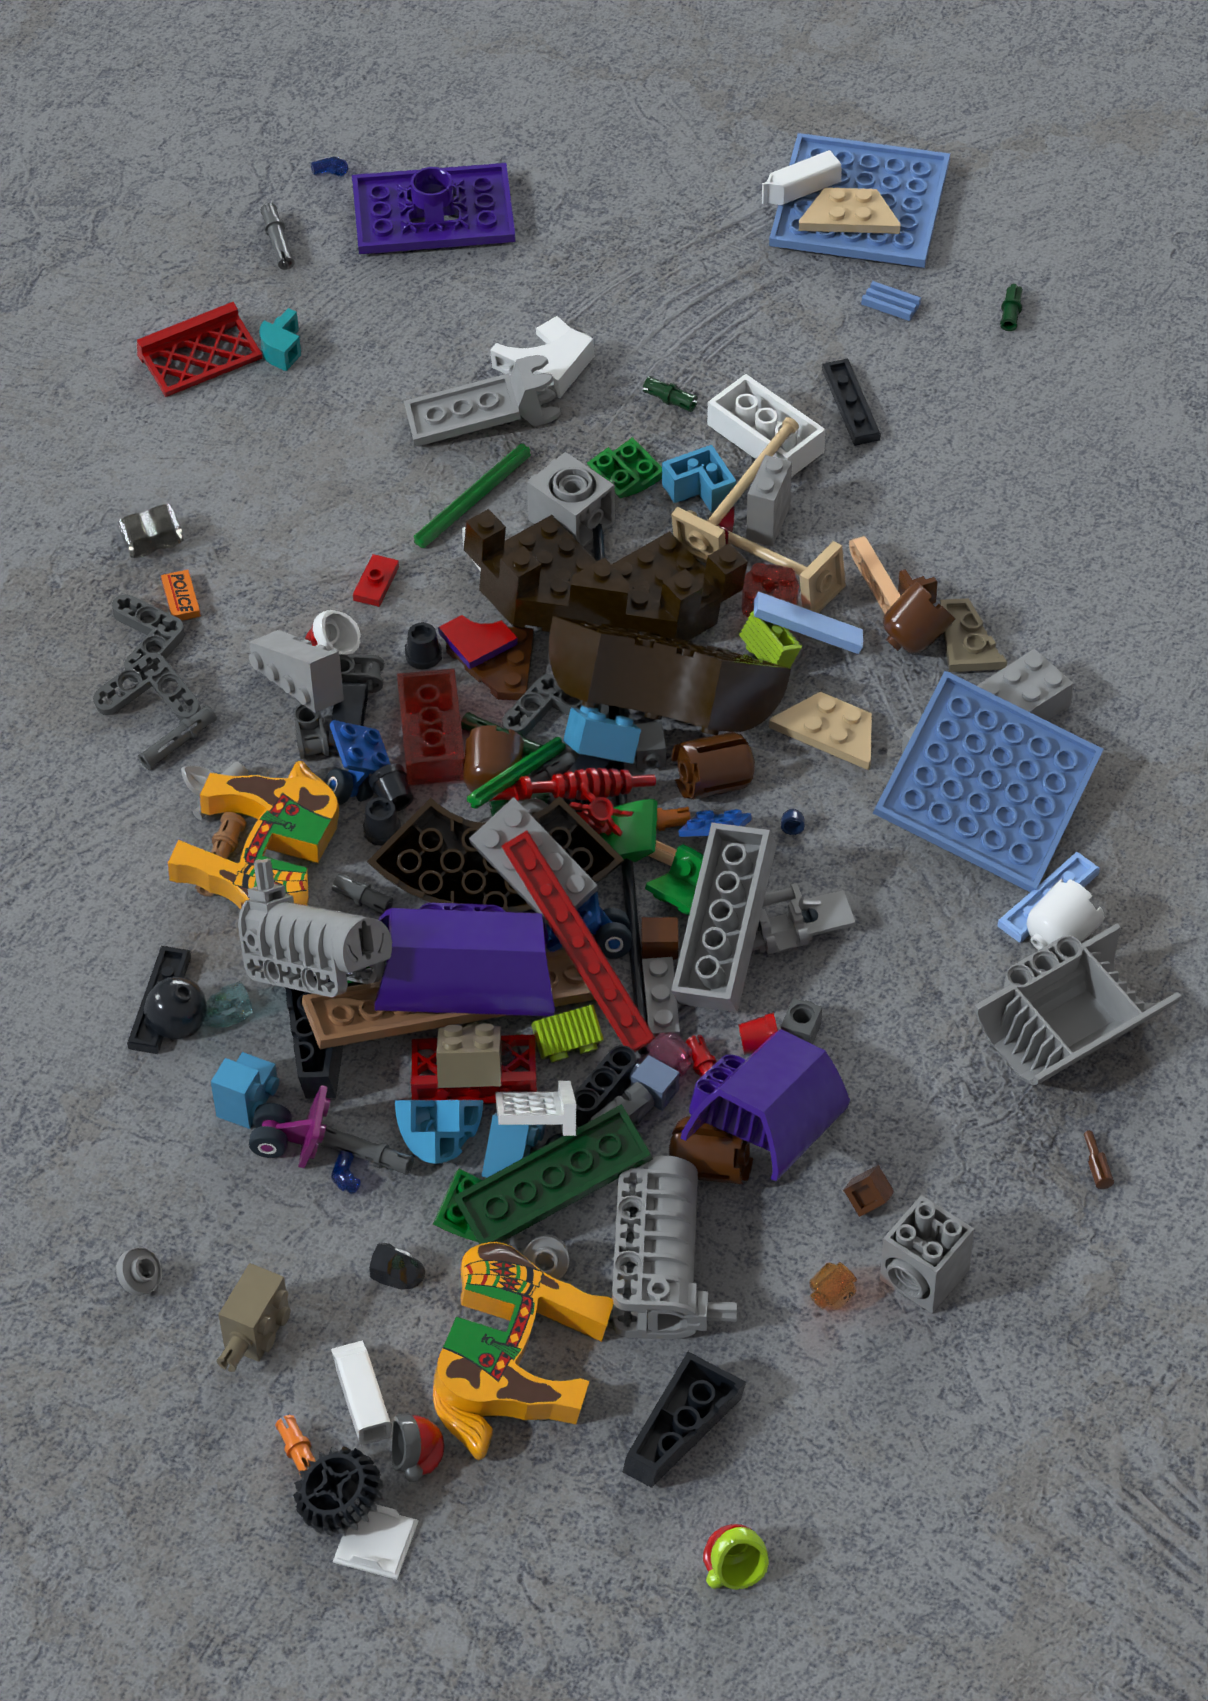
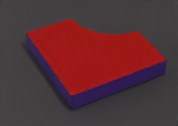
M460 615L438 627L439 635L469 669L518 645L517 637L502 620L494 623L480 624Z

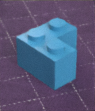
M713 445L662 462V486L674 503L700 495L712 513L737 484L736 479Z
M581 705L580 709L571 707L563 739L568 746L578 754L634 763L641 729L633 724L634 720L622 716H616V720L606 719V715L598 712L597 708Z
M244 1052L241 1053L236 1062L225 1058L211 1080L216 1117L250 1129L253 1125L255 1109L259 1105L266 1103L269 1096H273L278 1089L280 1080L277 1078L276 1064Z
M496 1112L492 1117L482 1177L488 1178L530 1155V1149L535 1147L538 1140L542 1141L546 1125H499Z

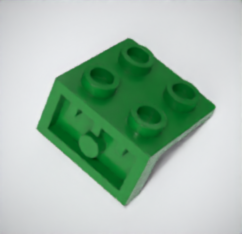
M684 844L678 846L669 873L647 882L645 890L653 893L656 899L669 902L678 907L680 912L690 915L704 855Z

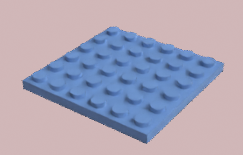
M798 133L789 166L830 150L840 161L842 171L841 182L827 188L877 189L900 222V234L799 231V220L822 190H819L786 204L778 205L769 238V246L925 268L949 167L950 154Z
M945 670L873 814L1031 892L1037 889L1102 754L1103 748Z

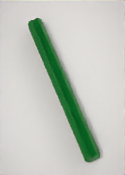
M519 444L414 535V543L420 548H425L526 461L531 456L530 448L524 444Z
M560 737L553 738L467 796V802L471 803V808L478 809L514 785L522 776L529 775L544 763L559 755L566 749V744L562 742Z

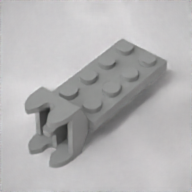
M533 355L517 359L510 376L507 373L404 401L415 447L521 419L520 415L534 427L557 419L561 415L559 407H541L542 404L548 403L556 397V392L553 389L546 388L553 382V376L546 373L533 374L534 371L544 368L549 363L547 357Z

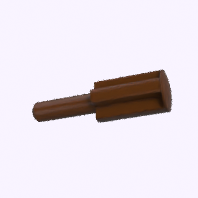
M1087 1130L1084 1133V1137L1090 1152L1088 1164L1096 1188L1107 1189L1114 1184L1113 1176L1105 1154L1099 1152L1093 1132Z

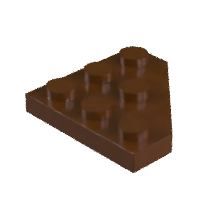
M508 627L517 637L518 645L472 669H469L446 643V653L453 659L457 658L464 665L465 670L479 683L482 681L490 688V693L498 700L518 701L528 690L534 628Z

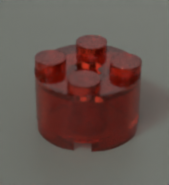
M754 564L745 575L741 606L743 615L749 617L750 613L754 611V599L758 592L798 606L799 583L795 571L792 568L779 565Z

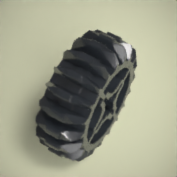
M343 1446L338 1451L336 1448L331 1447L329 1455L319 1452V1459L316 1462L308 1460L310 1468L307 1471L299 1470L303 1480L294 1482L295 1488L298 1491L293 1494L294 1501L297 1503L295 1507L299 1515L303 1517L302 1520L306 1525L311 1528L313 1527L316 1532L322 1534L325 1531L327 1535L333 1537L338 1531L346 1536L348 1527L358 1531V1523L361 1520L369 1522L367 1515L369 1512H378L374 1502L383 1499L379 1490L384 1487L383 1481L380 1479V1470L374 1465L373 1460L369 1456L364 1455L360 1450L355 1448L351 1451L350 1448Z

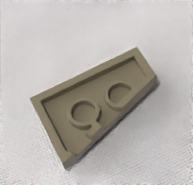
M969 598L940 600V605L955 618L952 625L943 632L949 672L1002 670L1007 666L1006 659L1003 655L999 654L994 639L987 634L983 627V621Z

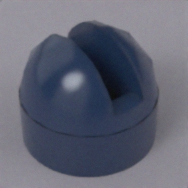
M797 809L785 811L781 818L782 831L789 835L800 834L805 828L803 814Z

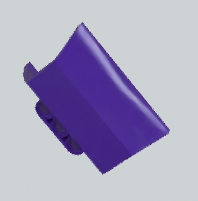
M426 903L419 909L390 908L379 917L378 920L389 930L392 940V952L390 959L386 961L382 980L376 995L374 1005L376 1011L554 1016L555 1006L545 944H548L549 934L542 913L506 912L503 908L496 905Z
M780 1029L772 1034L747 1059L737 1055H725L697 1080L689 1107V1113L692 1116L682 1130L680 1139L687 1141L704 1123L712 1125L770 1151L773 1168L771 1179L777 1181L848 1108L850 1098L837 1068L825 1050Z

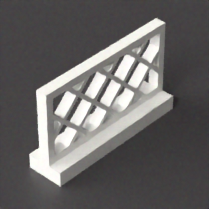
M558 1081V1092H496V1109L499 1125L561 1124L563 1136H576V1102L571 1081Z

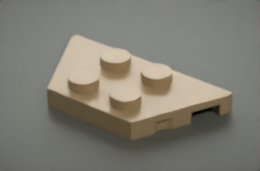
M824 188L800 218L799 231L900 234V222L877 189Z
M819 692L773 716L769 720V728L866 770L870 769L872 713Z

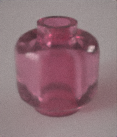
M661 1032L646 1049L649 1052L648 1055L679 1071V1077L683 1076L693 1064L689 1061L693 1053L692 1048L675 1032L668 1034Z

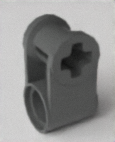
M339 654L342 682L367 683L368 693H376L383 688L381 671L384 669V660L377 655Z
M298 705L294 711L300 760L305 759V756L320 753L329 755L326 731L323 728L320 711L314 713L305 705Z

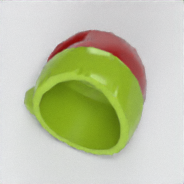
M730 1524L716 1530L708 1538L703 1552V1562L709 1572L706 1582L712 1589L721 1588L723 1585L733 1590L748 1588L759 1582L767 1573L769 1559L763 1540L755 1531L742 1524Z

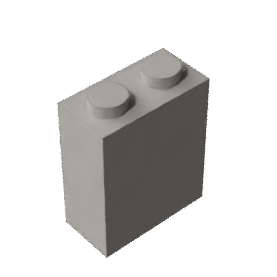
M765 455L747 494L746 539L769 546L774 545L790 509L791 461Z

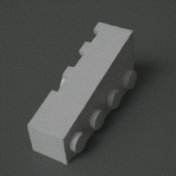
M280 630L249 642L251 653L249 654V661L251 666L314 713L344 701L339 651L335 649L327 651L326 646L323 645L312 646L311 641L306 639L299 641L297 636Z

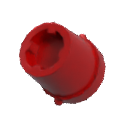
M774 1012L738 1024L744 1055L753 1054L772 1034L778 1031Z

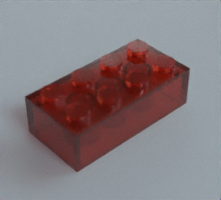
M455 668L397 674L405 764L409 785L464 780L465 757Z

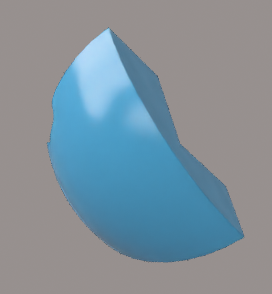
M395 1100L397 1123L406 1145L419 1159L434 1164L450 1161L463 1152L460 1148L469 1137L475 1136L483 1111V1100Z

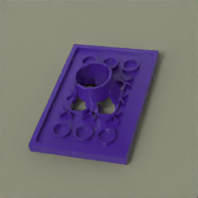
M506 163L446 168L427 167L420 170L352 175L359 254L516 242ZM457 215L459 217L456 220L444 221V216ZM425 217V222L412 223L410 221L413 218Z

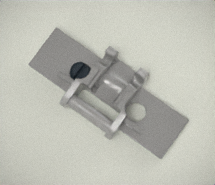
M797 883L790 884V888L766 893L763 906L791 900L788 903L789 912L769 918L765 909L761 910L757 927L759 933L755 936L752 951L759 949L760 953L766 951L767 954H772L808 945L809 940H812L814 935L856 925L844 890L803 900Z

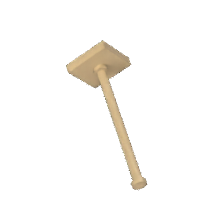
M790 417L784 419L782 428L707 521L679 507L671 514L673 535L696 559L706 563L708 555L726 545L725 530L717 527V525L753 482L765 455L773 457L789 435L798 430L799 425L794 419Z
M688 510V511H687V512H689V513H691V514L697 516V513H696V512H694V511H692V510ZM729 531L730 544L799 576L802 607L820 613L846 586L842 545L834 541L806 567Z

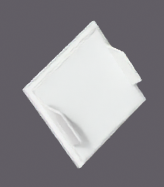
M375 1504L378 1512H369L367 1514L369 1522L361 1520L358 1523V1531L348 1527L346 1536L343 1535L333 1563L397 1580L419 1521L399 1515L396 1509Z

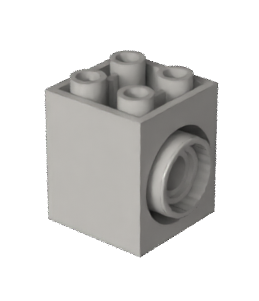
M564 452L557 459H553L547 467L538 474L531 476L529 481H527L528 520L536 524L546 517L553 515L583 548L593 541L592 529L599 523L602 524L603 532L615 523L614 484L567 452Z
M920 1195L883 1238L880 1280L933 1314L970 1270L974 1228Z

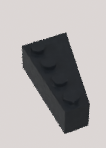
M285 987L297 1074L306 1099H315L320 1086L323 1085L327 1086L326 1098H336L343 1045L320 1049L302 1005L303 995L312 993Z

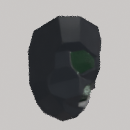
M381 1242L377 1244L369 1267L371 1279L401 1290L413 1289L423 1281L425 1268L419 1260L411 1256V1253L398 1249L390 1243Z

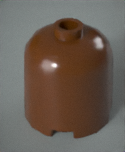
M917 581L906 589L889 608L883 618L884 629L889 634L886 641L897 651L903 648L907 652L914 654L921 653L927 649L955 621V618L943 606L938 604L935 607L929 601L933 596Z
M496 725L480 726L471 730L470 736L466 738L463 772L464 783L469 791L473 792L522 760L524 741L521 735L509 729V734L503 731H496Z

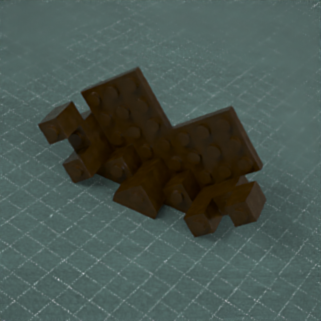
M489 509L467 520L465 526L464 551L481 568L479 584L481 593L513 627L525 628V625L542 627V631L550 632L552 618L556 616L584 620L587 623L600 626L603 623L626 630L631 628L650 632L649 634L666 639L667 636L691 640L718 623L721 603L743 590L748 563L729 543L707 556L705 568L670 531L613 564H610L605 557L596 561L553 515L546 517L505 540L506 526Z

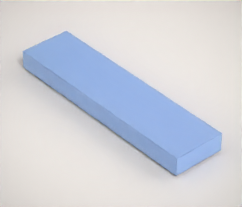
M758 592L754 599V616L756 618L859 654L863 648V629Z
M1076 852L1041 882L1036 890H1032L998 920L997 927L1019 943L1023 942L1030 935L1026 925L1028 914L1060 879L1064 883L1071 879L1085 887L1099 875L1100 868L1079 852Z

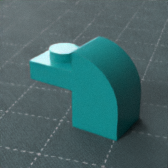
M288 308L281 316L275 319L273 324L264 320L259 329L264 359L269 364L284 371H287L301 356L300 336L296 335L299 331L296 311Z

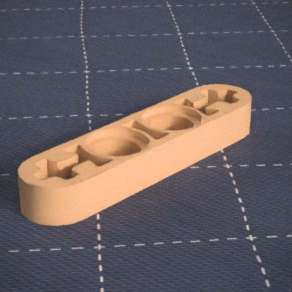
M862 536L849 541L851 556L884 614H886L889 608L898 600L900 594L867 538Z

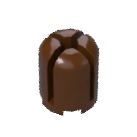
M729 732L675 744L672 750V762H678L680 778L675 779V782L684 799L691 798V800L737 791L748 787L752 782L755 771V759L751 747L741 734Z
M690 1116L678 1121L673 1129V1136L670 1139L669 1156L679 1157L692 1163L698 1171V1180L742 1185L743 1181L749 1180L753 1165V1158L750 1157V1142L707 1123H704L685 1141L680 1138Z

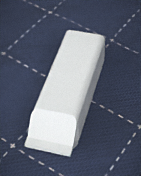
M828 150L770 173L767 182L762 183V204L783 205L840 183L842 171L840 161Z
M363 1340L332 1348L336 1371L359 1444L365 1445L391 1437V1422Z

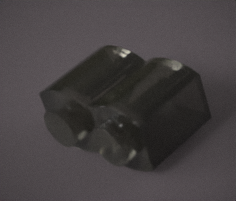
M171 504L159 505L145 513L131 514L118 521L120 534L131 558L145 557L157 549L173 548L184 541L182 528Z

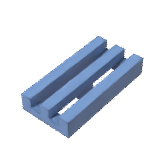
M872 281L870 288L866 290V295L862 296L861 304L910 321L921 305V297Z

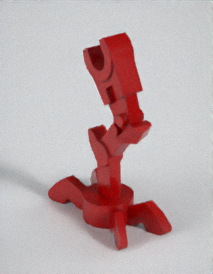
M582 782L580 787L583 795L591 803L587 805L571 802L569 806L575 810H583L582 813H576L598 834L605 833L609 836L613 832L621 837L622 831L614 823L611 816L631 817L634 812L614 809L609 799L605 797L596 798L589 791L587 785Z

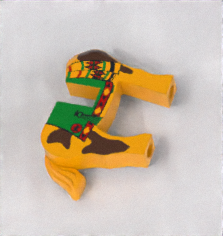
M297 761L294 764L288 778H269L259 775L229 776L210 772L200 793L201 813L212 815L233 812L249 815L258 820L246 840L239 863L178 840L168 861L169 881L200 886L210 893L229 899L241 909L244 902L250 900L247 889L257 886L254 869L255 860L268 858L271 859L274 884L284 885L286 894L293 896L294 903L308 906L307 868L265 857L264 854L266 849L318 863L338 825L339 804L332 789L314 774L303 761Z
M488 1242L472 1247L463 1256L460 1267L462 1279L461 1305L509 1320L510 1323L507 1332L463 1318H455L438 1358L434 1374L433 1402L440 1420L448 1431L465 1445L475 1459L481 1460L487 1455L493 1436V1429L483 1418L484 1416H508L521 1420L551 1419L571 1424L577 1423L589 1385L588 1380L581 1378L567 1381L546 1380L536 1377L518 1366L526 1350L536 1313L602 1342L614 1303L610 1297L587 1294L569 1283L551 1277L510 1245L500 1242Z

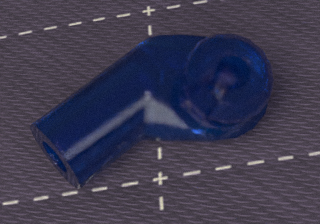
M335 156L310 163L313 175L328 172L336 176H343L349 169L345 160Z
M340 1151L333 1167L331 1178L340 1190H346L348 1193L354 1194L361 1185L360 1180L354 1177V1174L350 1171L354 1156L347 1151Z

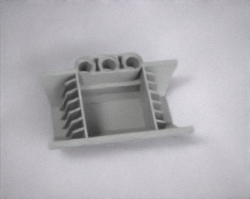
M1118 923L1083 943L1072 936L1061 937L1017 962L1007 970L1003 989L974 1006L977 1019L991 1045L1021 1080L1031 1085H1038L1181 1000V995L1179 992H1176L1161 1002L1145 1003L1136 996L1135 991H1131L1127 987L1126 981L1119 979V972L1115 971L1114 964L1115 950L1121 930Z

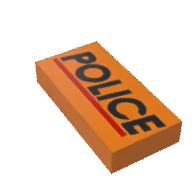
M189 570L161 575L170 614L182 621L201 617Z

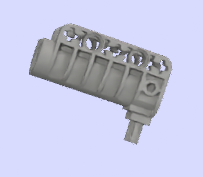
M271 859L255 860L254 869L257 886L247 889L250 900L244 902L238 919L244 967L247 975L252 980L327 997H336L344 994L347 990V980L363 984L382 980L385 960L391 957L392 940L389 930L381 921L374 918L294 903L293 896L286 894L284 885L274 884Z
M655 1156L652 1157L653 1160L649 1161L648 1169L631 1168L622 1172L618 1180L612 1287L614 1303L613 1327L615 1332L621 1337L680 1339L693 1335L695 1330L707 1331V1321L736 1322L737 1303L708 1302V1291L697 1292V1283H694L698 1171L696 1167L689 1161L679 1157ZM631 1179L637 1180L636 1196H629V1183ZM631 1207L637 1208L636 1217L630 1218L629 1211ZM634 1232L633 1243L626 1242L627 1233ZM628 1262H633L635 1265L633 1273H627L626 1266ZM631 1287L630 1299L623 1297L624 1288ZM625 1311H631L632 1322L630 1327L624 1326Z

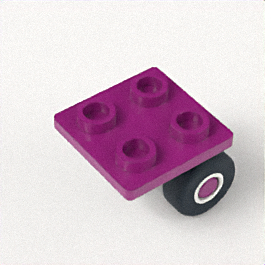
M320 1086L306 1120L291 1122V1112L280 1104L264 1103L259 1105L255 1109L253 1118L256 1129L251 1132L249 1139L251 1151L261 1157L277 1158L286 1152L288 1141L301 1144L298 1167L305 1168L309 1158H315L318 1143H322L326 1125L322 1124L323 1117L327 1116L330 1106V1099L326 1098L327 1086Z

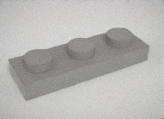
M673 957L642 959L648 1027L656 1040L680 1039L677 1000L671 992L674 981Z

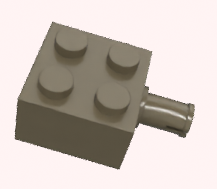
M473 1021L463 1023L462 1026L448 1025L444 1028H438L436 1050L438 1088L501 1086V1026L494 1027L491 1024H479Z
M248 1264L218 1314L225 1348L217 1359V1363L221 1368L226 1370L229 1364L228 1371L234 1372L243 1356L259 1362L264 1352L271 1350L275 1342L277 1330L280 1326H284L287 1323L291 1313V1309L288 1306V1291H286L284 1276L254 1264Z

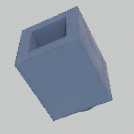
M650 1055L641 1064L637 1063L630 1073L631 1086L636 1082L642 1084L651 1094L655 1102L654 1107L661 1111L679 1091V1071Z

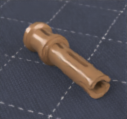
M233 812L222 814L220 829L212 837L213 849L211 853L225 859L236 850L238 836L247 825L246 820L242 816ZM195 886L196 891L201 895H213V893L208 892L204 888Z

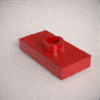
M372 554L353 592V601L380 607L399 569V560Z

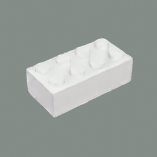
M747 374L708 401L707 425L755 459L758 458L782 428L784 419L786 417L794 419L799 425L798 430L795 433H791L773 455V457L792 462L791 477L824 453L825 429Z

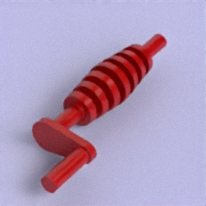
M587 768L586 770H576L574 773L570 771L565 772L563 775L561 773L555 774L551 781L531 782L529 776H522L512 788L506 789L490 801L511 800L513 797L517 801L530 800L532 794L552 793L555 798L559 796L563 798L565 796L566 799H574L576 797L577 800H586L580 787L582 782L587 785L589 791L596 798H608L609 795L615 797L619 796L620 793L622 795L629 794L634 787L655 786L656 777L654 774L632 776L628 770L618 771L617 769H609L607 771L604 768H598L597 770L595 768Z

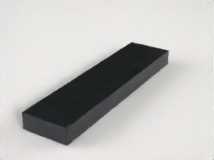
M849 359L823 363V374L854 446L880 441L881 433Z
M161 945L127 1042L128 1049L153 1054L159 1053L164 1037L150 1027V1020L147 1018V1014H144L145 1000L149 992L159 981L168 977H185L192 957L191 950Z

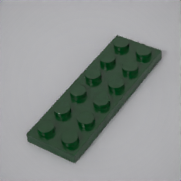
M621 1104L577 1128L576 1136H562L453 1197L479 1245L488 1242L502 1243L615 1181L622 1172L631 1168H638L653 1160Z

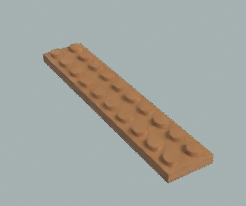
M564 949L546 952L555 1007L595 1000ZM381 982L347 987L344 994L336 997L312 993L303 995L302 998L303 1008L320 1049L507 1016L499 1014L376 1011L374 1009L375 999Z

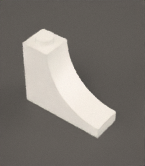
M572 328L557 340L542 346L513 348L496 343L490 350L492 368L504 374L509 373V376L517 359L533 355L547 357L549 363L544 368L534 371L533 374H551L553 382L546 388L553 389L558 398L562 397L595 356L593 338L586 333L578 332Z

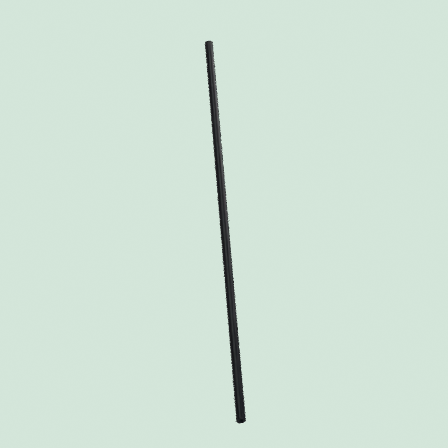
M600 523L592 529L594 559L596 561L605 557L603 528ZM608 705L609 719L616 720V716H620L619 707ZM612 760L613 769L618 771L625 770L624 762ZM620 793L619 796H615L616 806L628 803L627 794L622 795ZM625 858L621 865L625 910L629 918V930L632 936V947L629 951L633 1001L648 1025L633 861ZM650 1044L640 1049L638 1053L640 1055L649 1054Z

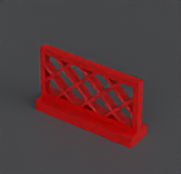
M234 302L137 339V356L142 363L146 364L165 397L262 359V352L239 317L238 308ZM235 326L240 331L238 337L224 334L225 330ZM207 337L216 339L213 347L200 344V342ZM221 340L234 344L232 352L218 349ZM239 345L250 348L253 352L246 356L236 354ZM188 347L192 348V351L188 357L177 354V349ZM197 350L210 353L207 362L194 358ZM215 355L228 358L227 363L223 365L213 364L212 361ZM160 356L168 358L165 366L154 364L152 359ZM176 360L186 363L184 370L179 371L170 368L172 361ZM191 365L204 368L203 373L198 375L190 374L188 371ZM167 374L180 378L178 383L169 387L164 380Z
M534 1034L501 1036L502 1056L506 1055L513 1061L505 1067L502 1065L501 1086L438 1088L437 1065L434 1064L437 1062L438 1038L412 1039V1100H483V1104L496 1103V1092H537ZM529 1045V1049L521 1055L511 1050L515 1046ZM432 1049L435 1053L429 1058H425L418 1053V1050ZM520 1065L529 1070L522 1072H512ZM426 1069H429L430 1071H432V1072L435 1073L436 1075H420V1074H421L422 1072H424Z

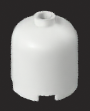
M1060 879L1028 914L1026 925L1031 936V943L1036 949L1040 950L1064 936H1072L1083 942L1103 923L1105 917L1102 908L1095 909L1089 901L1092 897L1091 893L1082 885L1071 879L1066 883Z

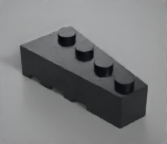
M688 1351L627 1453L622 1472L652 1488L741 1400L746 1381Z

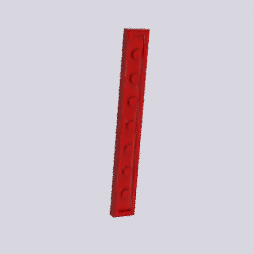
M528 830L501 846L623 1046L630 1047L636 1053L656 1040L655 1036Z

